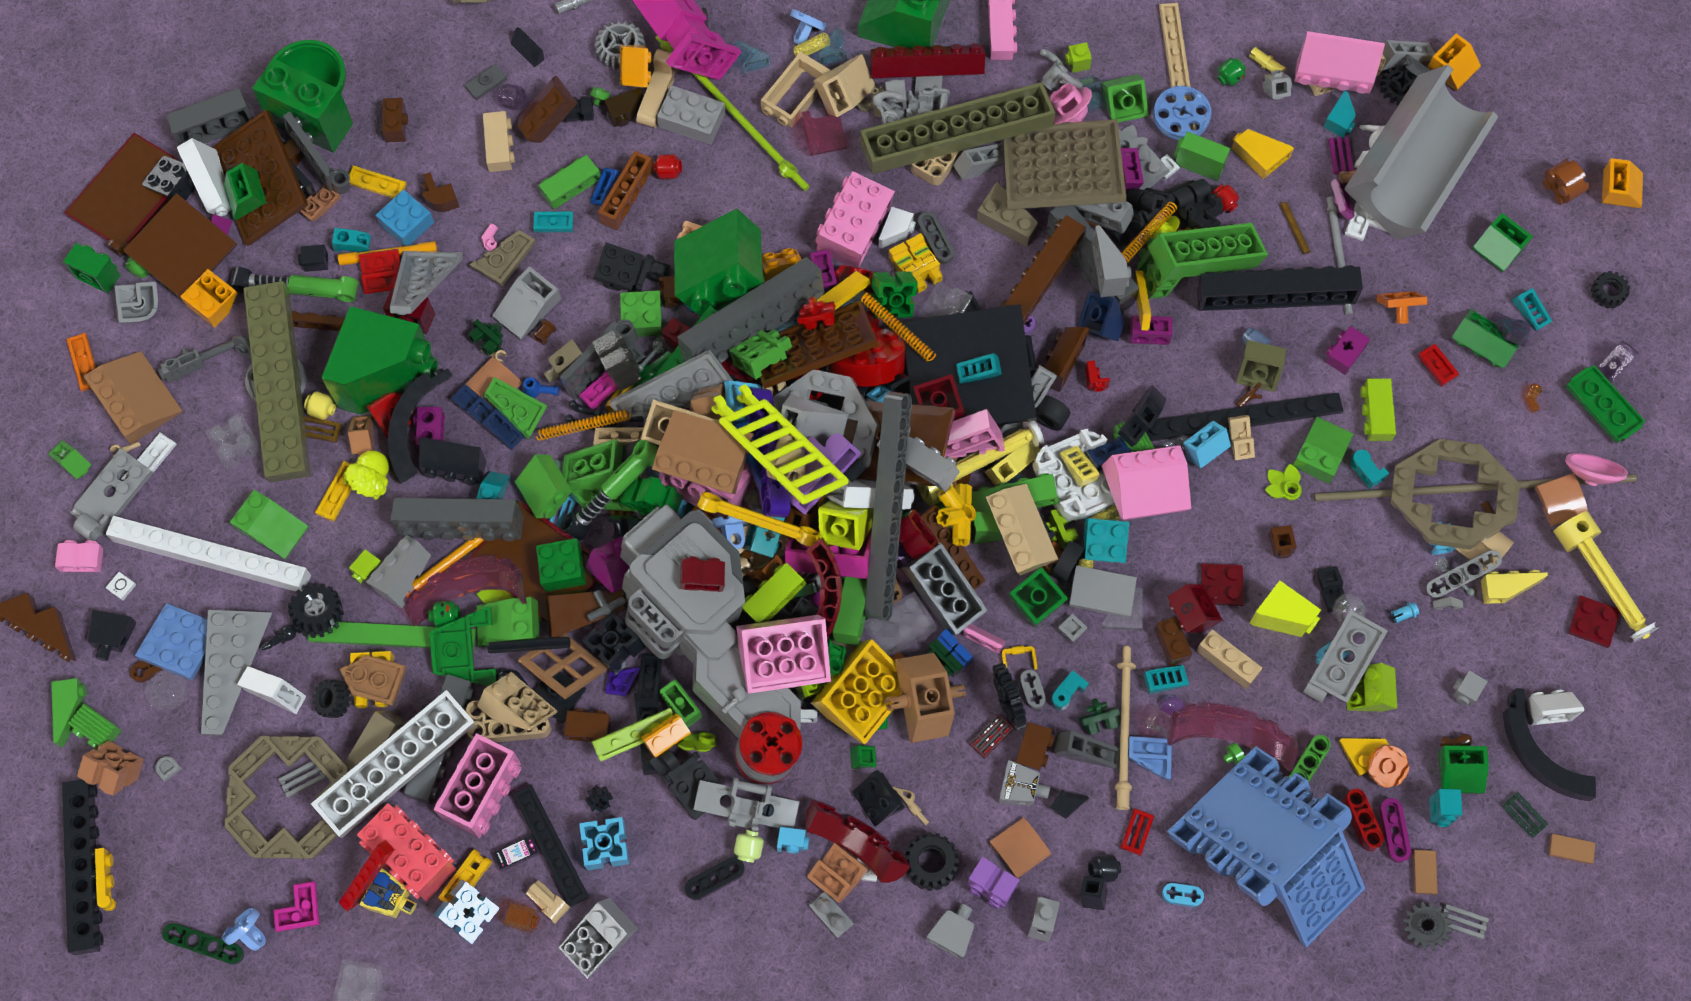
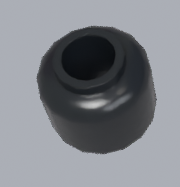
M1113 854L1094 855L1091 861L1088 862V874L1090 877L1105 878L1106 882H1114L1118 878V874L1121 873V863L1117 861Z

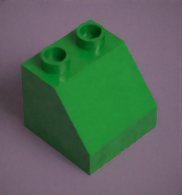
M868 0L858 25V37L891 47L913 48L918 45L932 47L950 0Z
M350 306L324 370L322 380L339 409L362 415L370 412L366 406L389 392H400L403 394L425 372H427L430 378H433L432 374L438 368V359L433 357L431 342L426 341L419 324Z

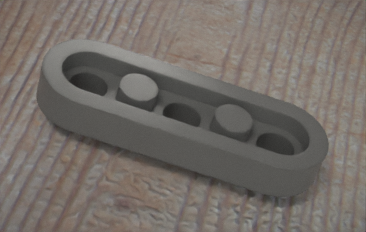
M932 212L921 213L918 217V227L931 252L939 263H950L954 257V249L936 215ZM929 221L931 224L925 225L924 222ZM938 237L939 240L933 241L932 238ZM946 253L947 256L942 257L941 254Z

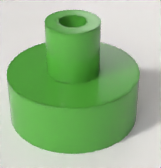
M592 87L590 95L595 97L593 104L600 106L602 100L609 99L610 92L599 87Z
M1234 742L1226 747L1228 754L1224 755L1223 759L1227 764L1233 761L1237 765L1245 756L1241 748Z

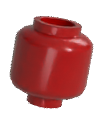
M675 154L659 155L656 162H653V172L657 173L658 177L662 180L676 179L682 173V161Z
M1221 184L1211 193L1218 194L1217 198H1222L1223 213L1225 211L1230 213L1238 206L1236 202L1239 200V195L1228 184L1225 186Z

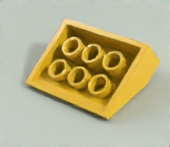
M872 639L860 642V646L858 645L844 662L843 671L831 678V682H828L811 702L827 719L863 745L869 741L892 712L887 710L886 705L894 703H885V699L901 695L896 663Z

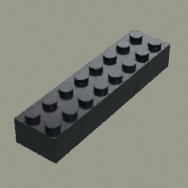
M1346 265L1341 268L1326 266L1320 269L1306 267L1299 270L1286 268L1278 271L1266 269L1256 272L1254 270H1246L1244 272L1226 271L1224 273L1206 272L1201 274L1197 286L1199 311L1356 304L1363 290L1361 268Z

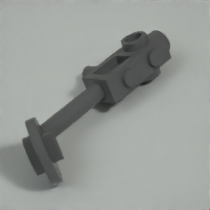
M236 335L231 341L199 354L197 349L190 352L189 349L184 348L181 351V356L167 359L164 363L160 364L159 374L162 380L167 379L168 382L179 380L184 375L205 367L203 361L233 348L239 354L251 359L250 341L245 337Z

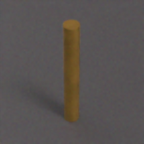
M1281 203V209L1303 255L1310 253L1311 251L1288 203Z

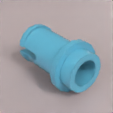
M1408 602L1407 606L1391 611V616L1400 614L1399 617L1393 619L1397 624L1410 617L1416 618V615L1419 614V609L1415 603L1411 604Z

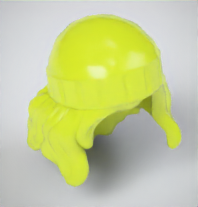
M375 450L362 453L356 463L350 464L344 473V485L349 483L352 490H357V494L373 497L374 500H378L381 495L385 494L388 485L386 476L389 471V462L386 456Z

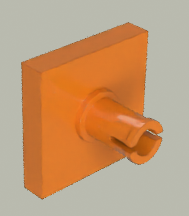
M1417 291L1377 294V302L1387 308L1396 307V323L1405 324L1409 323L1408 306L1427 305V296Z

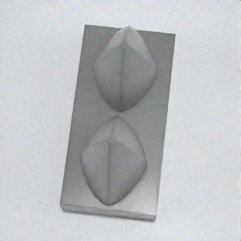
M825 891L809 905L837 939L854 925Z

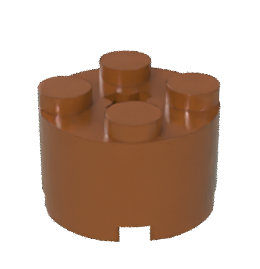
M1569 158L1548 169L1544 174L1545 180L1542 181L1546 190L1549 191L1551 189L1555 194L1554 199L1559 205L1572 201L1589 188L1588 182L1585 183L1583 179L1586 177L1583 169L1574 160L1569 162Z

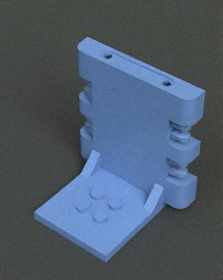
M1255 746L1180 818L1167 833L1174 842L1189 853H1199L1201 855L1206 853L1205 859L1208 866L1219 875H1236V883L1239 889L1260 905L1266 906L1277 898L1283 904L1299 941L1305 947H1308L1366 889L1342 832L1350 824L1352 814L1348 806L1328 793L1322 799L1316 797L1312 800L1314 793L1310 791L1308 780L1296 772L1291 777L1285 776L1281 779L1283 773L1279 771L1277 760Z

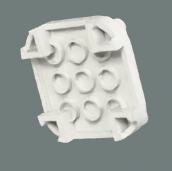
M1088 429L1081 430L1079 434L1049 447L1047 445L1044 446L1033 462L1036 477L1043 473L1053 474L1060 503L1053 504V506L1068 522L1087 518L1115 505L1103 470L1098 471L1100 475L1096 481L1079 488L1059 455L1060 452L1077 445L1084 453L1086 450H1093L1106 444L1108 439L1103 434L1100 436L1095 432L1088 431ZM1074 452L1068 456L1069 458H1072L1076 456V454ZM1079 459L1073 461L1074 464L1080 462Z

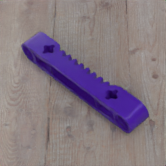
M750 387L752 395L759 401L766 399L774 406L771 390ZM764 408L747 415L749 424L770 414ZM777 421L752 431L756 434L753 439L756 440L777 431ZM779 439L759 447L758 450L763 455L774 451ZM759 464L758 468L761 469L759 474L763 477L760 482L764 483L760 488L763 514L769 517L786 518L790 512L789 492L778 481L769 478L766 469Z

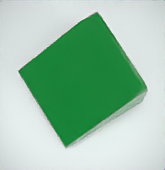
M856 745L850 748L852 769L877 767L875 746Z

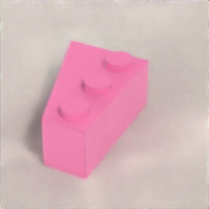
M987 409L953 421L944 458L946 456L950 458L967 456L966 453L978 451L979 454H986V450L998 449L999 452L1005 451L1002 432Z

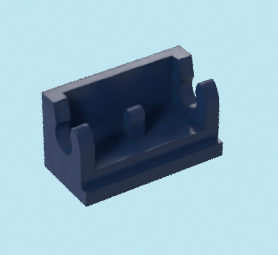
M1120 436L1096 449L1086 450L1084 454L1097 471L1103 470L1102 465L1112 455L1130 453L1131 449L1128 448Z

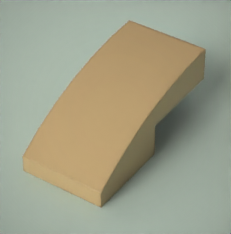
M1243 415L1228 418L1230 440L1235 460L1254 458V439L1251 436L1250 417Z

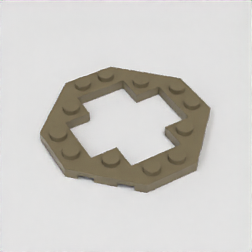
M1439 439L1395 466L1390 504L1395 509L1398 508L1404 515V519L1414 529L1417 528L1423 535L1422 538L1428 544L1471 550L1482 540L1489 539L1500 532V529L1510 526L1516 522L1520 483L1481 444ZM1438 460L1478 465L1477 482L1498 485L1495 514L1475 511L1472 528L1431 522L1433 505L1412 502L1415 473L1436 476Z
M260 736L229 766L230 781L229 788H227L226 805L228 807L225 828L252 858L315 859L338 837L328 823L322 819L300 841L287 828H283L268 841L244 814V811L259 798L246 781L275 754L288 767H292L304 754H307L331 781L316 796L318 798L346 775L350 768L322 737Z

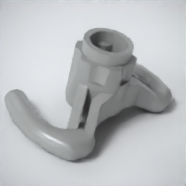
M1046 49L1040 51L1042 56L1054 63L1042 77L1043 80L1041 81L1049 90L1053 91L1058 89L1061 84L1067 83L1073 84L1077 89L1082 88L1083 84L1080 80L1074 79L1066 73L1068 69L1063 65V61Z
M883 91L873 97V104L881 111L883 124L906 118L904 110L898 107L893 108L883 100L884 98H893L901 101L903 99L902 94L895 91Z

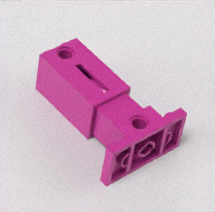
M632 0L661 40L668 41L673 47L674 51L666 60L669 67L720 80L742 53L739 47L726 44L719 33L708 29L704 23L707 17L694 0Z

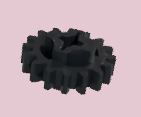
M1395 66L1394 70L1389 68L1387 73L1383 74L1379 84L1382 86L1380 92H1385L1383 98L1389 97V103L1396 101L1398 106L1417 76L1412 74L1411 71H1407L1405 66L1402 69H1399L1398 66Z

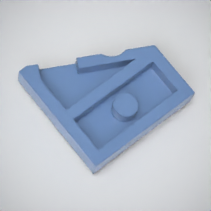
M1129 736L1128 759L1159 777L1170 781L1172 739Z

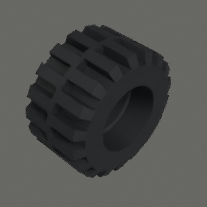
M931 832L926 833L925 836L919 835L916 840L913 839L905 855V859L910 865L906 875L908 878H911V882L914 885H919L920 889L928 888L927 891H932V889L940 890L943 886L949 885L950 881H953L959 865L958 851L955 850L954 843H950L946 836L940 837L939 833L931 835ZM929 850L940 853L944 858L943 868L935 873L924 871L919 865V857L922 853Z

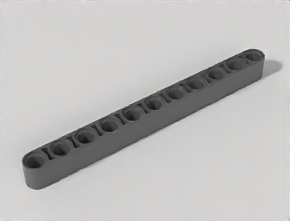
M892 391L886 393L883 403L865 601V615L868 618L888 621L893 612L912 407L910 394Z

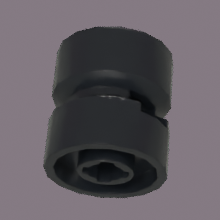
M581 96L580 99L573 97L578 104L568 113L566 122H577L580 118L583 121H594L592 96Z

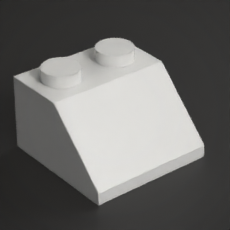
M1556 690L1547 695H1544L1543 692L1533 693L1525 701L1530 725L1573 721L1584 712L1583 705L1573 692L1565 693L1564 690Z

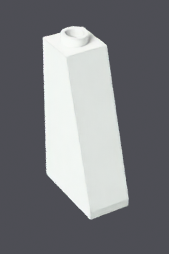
M191 138L177 147L178 152L206 211L220 217L225 216L231 209L224 189L225 176L217 150Z
M855 479L851 482L849 480L847 485L826 494V497L842 507L874 508L876 481ZM904 485L902 509L911 510V504L914 500V489Z

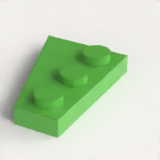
M495 377L484 394L528 440L547 408V405Z

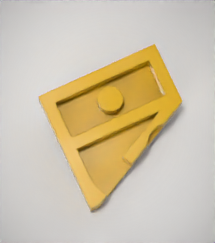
M1342 738L1338 741L1358 777L1368 773L1367 761L1370 754L1382 745H1389L1386 739Z

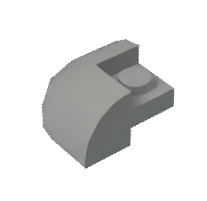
M156 282L135 283V285H118L114 287L118 324L142 322L154 316L158 307Z

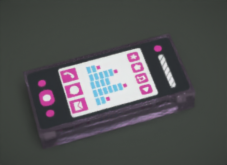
M532 834L492 851L500 872L540 855Z

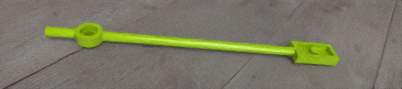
M658 35L656 36V39L660 42L659 46L663 50L671 53L674 51L668 41L661 40ZM693 73L718 101L725 104V108L779 164L780 174L787 179L789 177L792 178L803 191H807L810 186L798 174L797 168L785 160L706 76Z

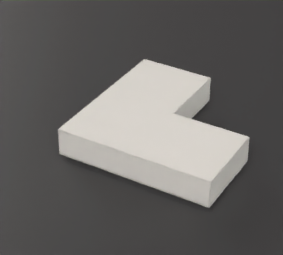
M1356 202L1353 209L1355 216L1349 220L1344 235L1363 241L1368 226L1383 231L1386 230Z

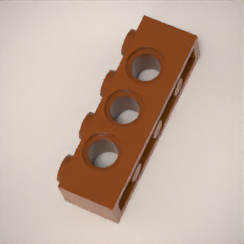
M637 151L633 152L598 211L601 224L615 230L619 229L653 171L651 157Z

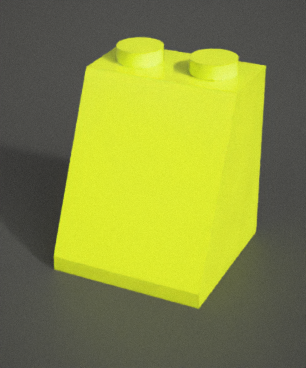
M830 500L818 509L819 538L823 537L830 545L860 550L872 528L874 508L842 507Z
M1279 581L1257 609L1249 624L1302 637L1305 632L1310 634L1320 620L1318 614L1321 609L1282 581Z

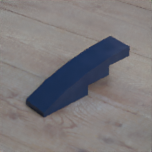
M466 384L451 398L466 414L511 451L525 437L501 412L494 409Z

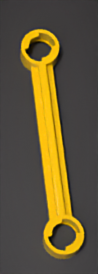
M702 492L697 503L698 507L710 513L719 512L795 538L805 546L811 547L817 542L820 535L813 528L807 526L798 527L765 516L764 514L723 501L717 495L709 492Z

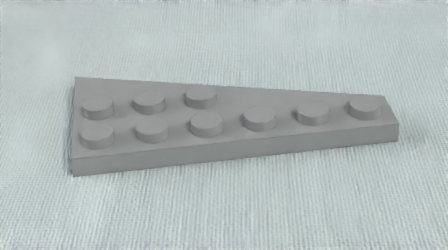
M208 610L201 735H223L242 689L237 684L247 666L251 667L272 612Z

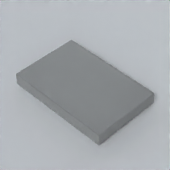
M1076 565L1069 606L1130 618L1137 577Z

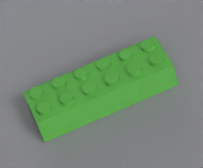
M1253 223L1159 233L1148 246L1163 280L1199 276L1206 272L1222 273L1257 268L1268 256Z

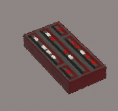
M998 714L969 745L985 759L1009 735L1013 727Z

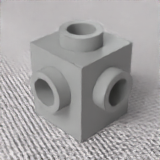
M1280 70L1272 71L1271 74L1265 75L1263 90L1268 96L1275 100L1291 96L1292 81L1288 75Z

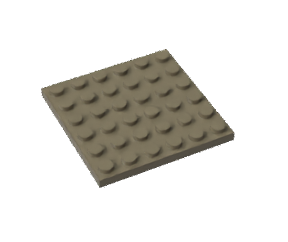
M1118 119L1053 124L1051 127L1003 139L1008 209L1126 202Z

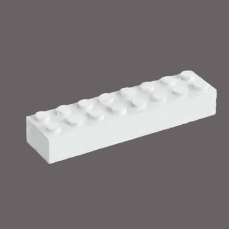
M447 690L444 691L313 801L311 805L340 838H343L473 728L475 722Z

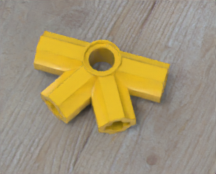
M957 484L954 489L950 485L946 492L941 490L937 495L946 507L938 510L937 523L943 527L953 526L952 543L956 546H967L970 544L971 521L976 518V511L971 505L972 486Z

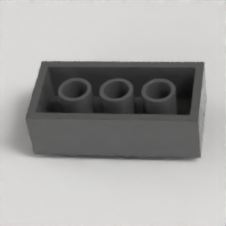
M240 88L229 90L224 94L210 97L208 100L194 103L189 107L175 110L166 115L172 133L179 145L191 138L206 144L232 134L253 119Z
M937 543L932 550L916 559H912L902 567L944 630L947 629L952 635L960 633L987 611V608L942 543Z

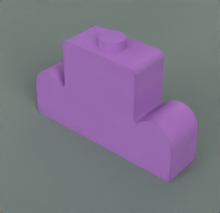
M839 433L830 436L825 447L813 436L808 438L842 473L861 455V452ZM805 449V456H806V455H808V454H810V453ZM817 460L806 464V475L824 466ZM829 473L798 487V489L806 495L837 479ZM789 492L790 502L804 515L821 498L819 497L807 504H801Z

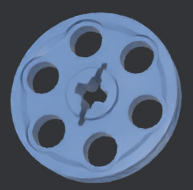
M1175 86L1165 90L1157 98L1153 110V118L1157 128L1169 138L1179 140L1180 137H1185L1187 131L1200 136L1209 125L1211 106L1208 99L1200 91L1188 86ZM1190 94L1194 97V100L1187 101L1184 96ZM1167 96H1172L1175 98L1176 101L1174 103H1168L1165 100V98ZM1203 108L1206 110V114L1199 115L1196 109ZM1165 111L1169 116L1161 118L1158 113ZM1181 111H1185L1183 116L1179 115ZM1195 123L1199 126V129L1191 130L1189 125ZM1177 125L1180 127V131L1173 132L1170 127Z

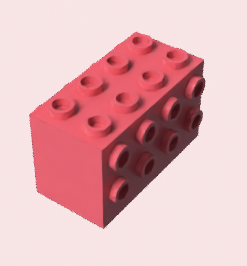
M387 803L357 834L361 839L359 844L371 854L378 844L387 840L395 850L383 867L386 870L391 867L392 869L389 873L401 884L406 882L407 884L404 887L416 899L421 896L427 902L457 871L452 865L454 860L443 848L438 851L439 845L427 833L423 836L424 831L412 819L408 822L409 817L397 805L392 807Z

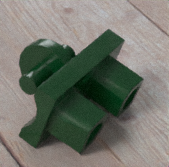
M478 319L473 322L474 328L468 333V339L473 344L478 343L481 339L485 341L481 345V350L487 356L495 351L503 350L501 348L503 343L501 339L504 336L501 333L502 326L499 323L493 326L488 323L485 326Z
M1097 698L1091 700L1092 706L1086 707L1087 713H1095L1078 718L1080 724L1084 725L1087 734L1093 735L1100 732L1098 721L1104 720L1108 730L1119 727L1117 716L1120 715V712L1115 707L1101 711V709L1108 707L1106 701L1099 703Z

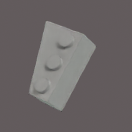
M406 535L399 541L394 550L386 556L382 564L371 574L366 583L381 597L403 608L405 605L403 600L407 592H412L414 588L412 583L416 576L421 575L431 554L417 540Z

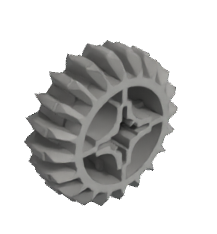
M619 20L617 24L611 22L609 27L604 25V30H599V35L596 36L594 44L596 55L600 58V61L605 62L607 67L612 63L613 69L617 65L620 67L619 44L631 45V42L634 41V45L646 46L644 35L639 27L635 28L633 23L628 25L627 21L621 24ZM611 39L612 42L605 48L607 42Z

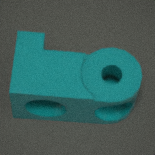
M334 228L333 251H369L371 235L358 230Z
M1357 450L1351 458V467L1369 489L1385 480L1389 474L1384 467L1380 470L1371 460L1370 453L1366 450Z
M1072 670L1054 692L1051 700L1052 706L1057 710L1066 709L1069 706L1070 699L1077 690L1083 693L1089 683Z

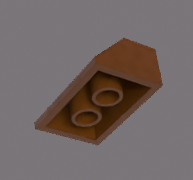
M554 76L519 115L518 127L527 140L541 143L578 103L561 80Z
M1065 327L1063 333H1058L1054 342L1056 343L1055 348H1051L1047 354L1046 359L1048 361L1046 365H1041L1057 375L1050 387L1051 389L1061 392L1086 344L1089 328Z

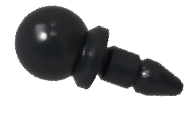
M284 625L280 631L275 632L276 636L264 643L261 650L271 649L280 642L285 644L286 641L293 640L297 634L296 629L292 625Z

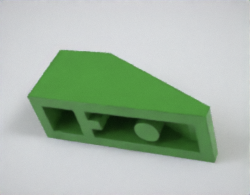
M77 678L52 682L53 743L59 747L65 746L73 728L68 722L82 707L84 697L87 696L86 685Z

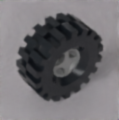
M316 583L312 584L310 588L307 585L303 586V591L298 589L296 591L297 596L292 595L290 598L291 602L288 603V613L293 627L296 628L299 634L302 632L305 637L310 634L311 638H316V634L324 637L325 632L331 634L333 627L335 629L339 627L338 622H342L344 610L336 590L333 591L331 586H328L326 589L325 584H320V587H317Z

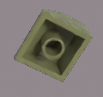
M1247 340L1236 383L1254 387L1260 382L1261 386L1259 389L1275 392L1284 367L1287 349Z

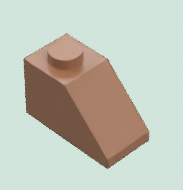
M372 415L352 417L348 429L352 454L361 455L366 451L373 450L374 432Z

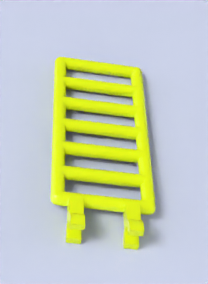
M746 384L739 387V391L742 394L736 398L739 402L747 405V407L733 412L721 395L714 397L713 401L717 405L712 406L711 410L715 414L722 416L719 419V423L801 504H807L849 483V479L766 399L759 401L753 396ZM763 408L770 414L738 429L731 423ZM775 421L783 427L752 442L744 436ZM788 434H791L797 440L765 455L757 449ZM801 447H804L810 453L779 468H776L770 462ZM815 460L824 466L794 481H790L784 475ZM829 473L837 479L806 495L798 489V487Z

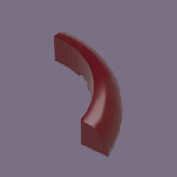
M822 537L808 548L806 552L814 563L820 577V606L817 615L825 618L828 638L840 612L842 582L836 558L830 546Z
M813 799L811 800L806 814L805 827L807 832L828 839L854 854L874 872L880 882L890 883L897 881L905 875L910 867L908 861L900 851H894L888 846L889 840L852 815L845 817L835 812V807Z

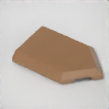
M365 655L359 658L358 661L348 666L346 665L339 670L352 695L393 706L406 673V666Z

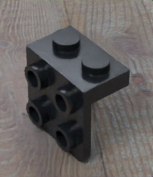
M163 156L142 183L145 188L164 195L169 201L176 193L186 201L196 188L185 164L167 156Z

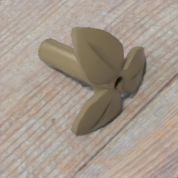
M883 87L872 88L871 102L862 100L857 104V107L864 112H869L874 108V115L882 117L881 111L873 104V97L883 92Z

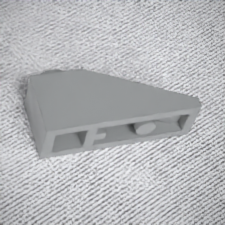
M1386 40L1383 50L1386 62L1382 70H1388L1389 68L1394 70L1395 66H1398L1399 69H1402L1403 66L1406 68L1402 60L1406 55H1410L1420 63L1430 61L1435 52L1430 44L1425 42Z
M1004 143L964 150L953 164L962 180L978 177L1004 164Z

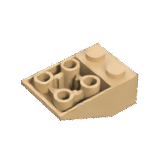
M862 54L813 80L827 113L834 117H839L853 109L871 93L872 88L876 87Z
M512 672L485 688L477 705L491 719L529 731L557 713L555 708Z

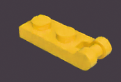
M105 848L95 849L97 904L106 911H112L116 907V901L111 897V888L114 887L115 881L114 876L111 875L110 867L113 866L114 859L110 851Z
M474 849L438 899L442 902L450 903L454 898L450 893L460 880L466 881L474 888L493 861L488 857H482L481 853ZM475 862L479 865L477 870L471 867Z

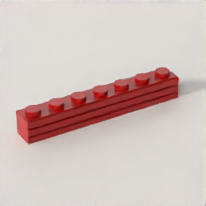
M387 840L375 847L340 899L339 904L347 912L358 904L395 849Z

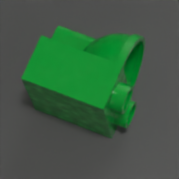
M301 40L285 46L273 57L252 88L262 110L270 112L275 126L286 131L283 115L291 112L293 117L297 116L301 121L303 131L309 132L314 141L312 143L332 153L335 152L353 125L342 97L346 81V67L340 54L327 43L317 40Z
M737 208L674 241L675 296L700 316L705 313L709 306L719 311L766 282L762 274L761 229Z

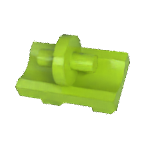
M1055 509L1050 511L1049 522L1046 524L1056 534L1050 540L1055 542L1058 540L1063 550L1069 541L1074 542L1078 539V534L1075 528L1065 530L1064 525L1070 522L1066 521Z

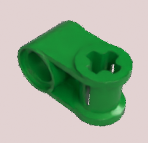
M827 638L830 676L833 678L844 669L846 648L832 643V640Z

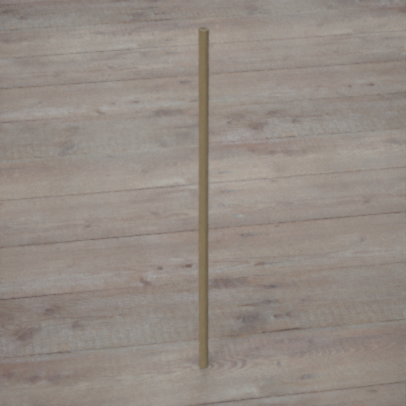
M1628 474L1626 479L1617 483L1636 482L1637 475ZM1576 477L1579 485H1589L1585 483V480ZM1555 479L1518 482L1520 483V489L1536 488ZM1477 483L1414 487L1413 496L1495 491L1498 485ZM1392 489L1315 493L1314 499L1316 502L1391 497Z

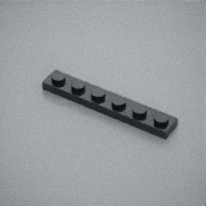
M532 784L513 793L512 795L570 908L589 898Z

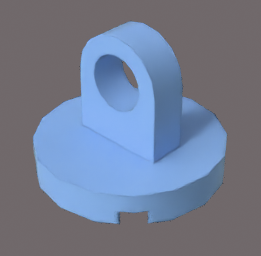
M792 9L790 16L801 20L794 36V43L799 45L805 42L813 26L820 30H825L826 23Z
M731 516L727 518L717 517L711 520L716 529H721L722 535L736 549L744 546L745 535L743 526L750 523ZM731 535L737 538L736 545L732 543Z
M255 908L245 910L235 919V926L233 928L230 926L226 929L222 940L227 945H231L240 939L251 950H259L266 943L264 934L254 925L260 913Z

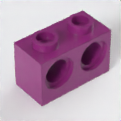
M1121 148L1125 190L1128 193L1132 188L1140 189L1144 184L1138 148Z
M829 249L810 253V260L821 269L825 294L837 285Z
M1132 316L1130 323L1131 344H1170L1173 335L1172 317L1151 316L1150 329L1141 330L1139 316Z
M417 407V414H414V426L417 427L416 433H413V444L417 446L419 451L421 437L432 436L434 440H444L445 413L442 407ZM427 418H433L431 422H425Z

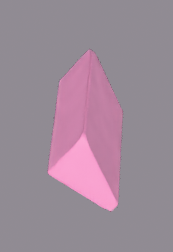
M973 624L967 626L963 631L964 637L998 654L1006 643L1005 640Z

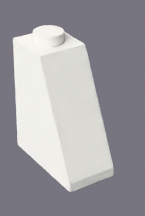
M248 666L237 684L245 691L294 714H297L306 698V695L285 680Z

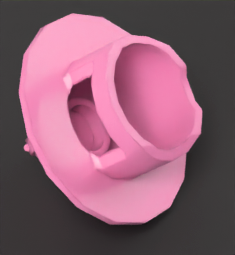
M1069 83L1062 85L1059 90L1054 91L1049 98L1055 111L1053 124L1082 122L1088 112L1087 105L1092 98V91L1087 87L1077 89L1073 84Z

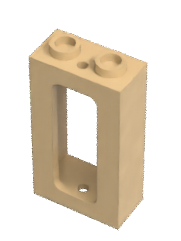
M800 52L761 99L763 113L769 117H775L781 125H788L793 128L818 97L819 92L816 85L813 86L791 115L777 107V103L803 72L819 78L831 70Z

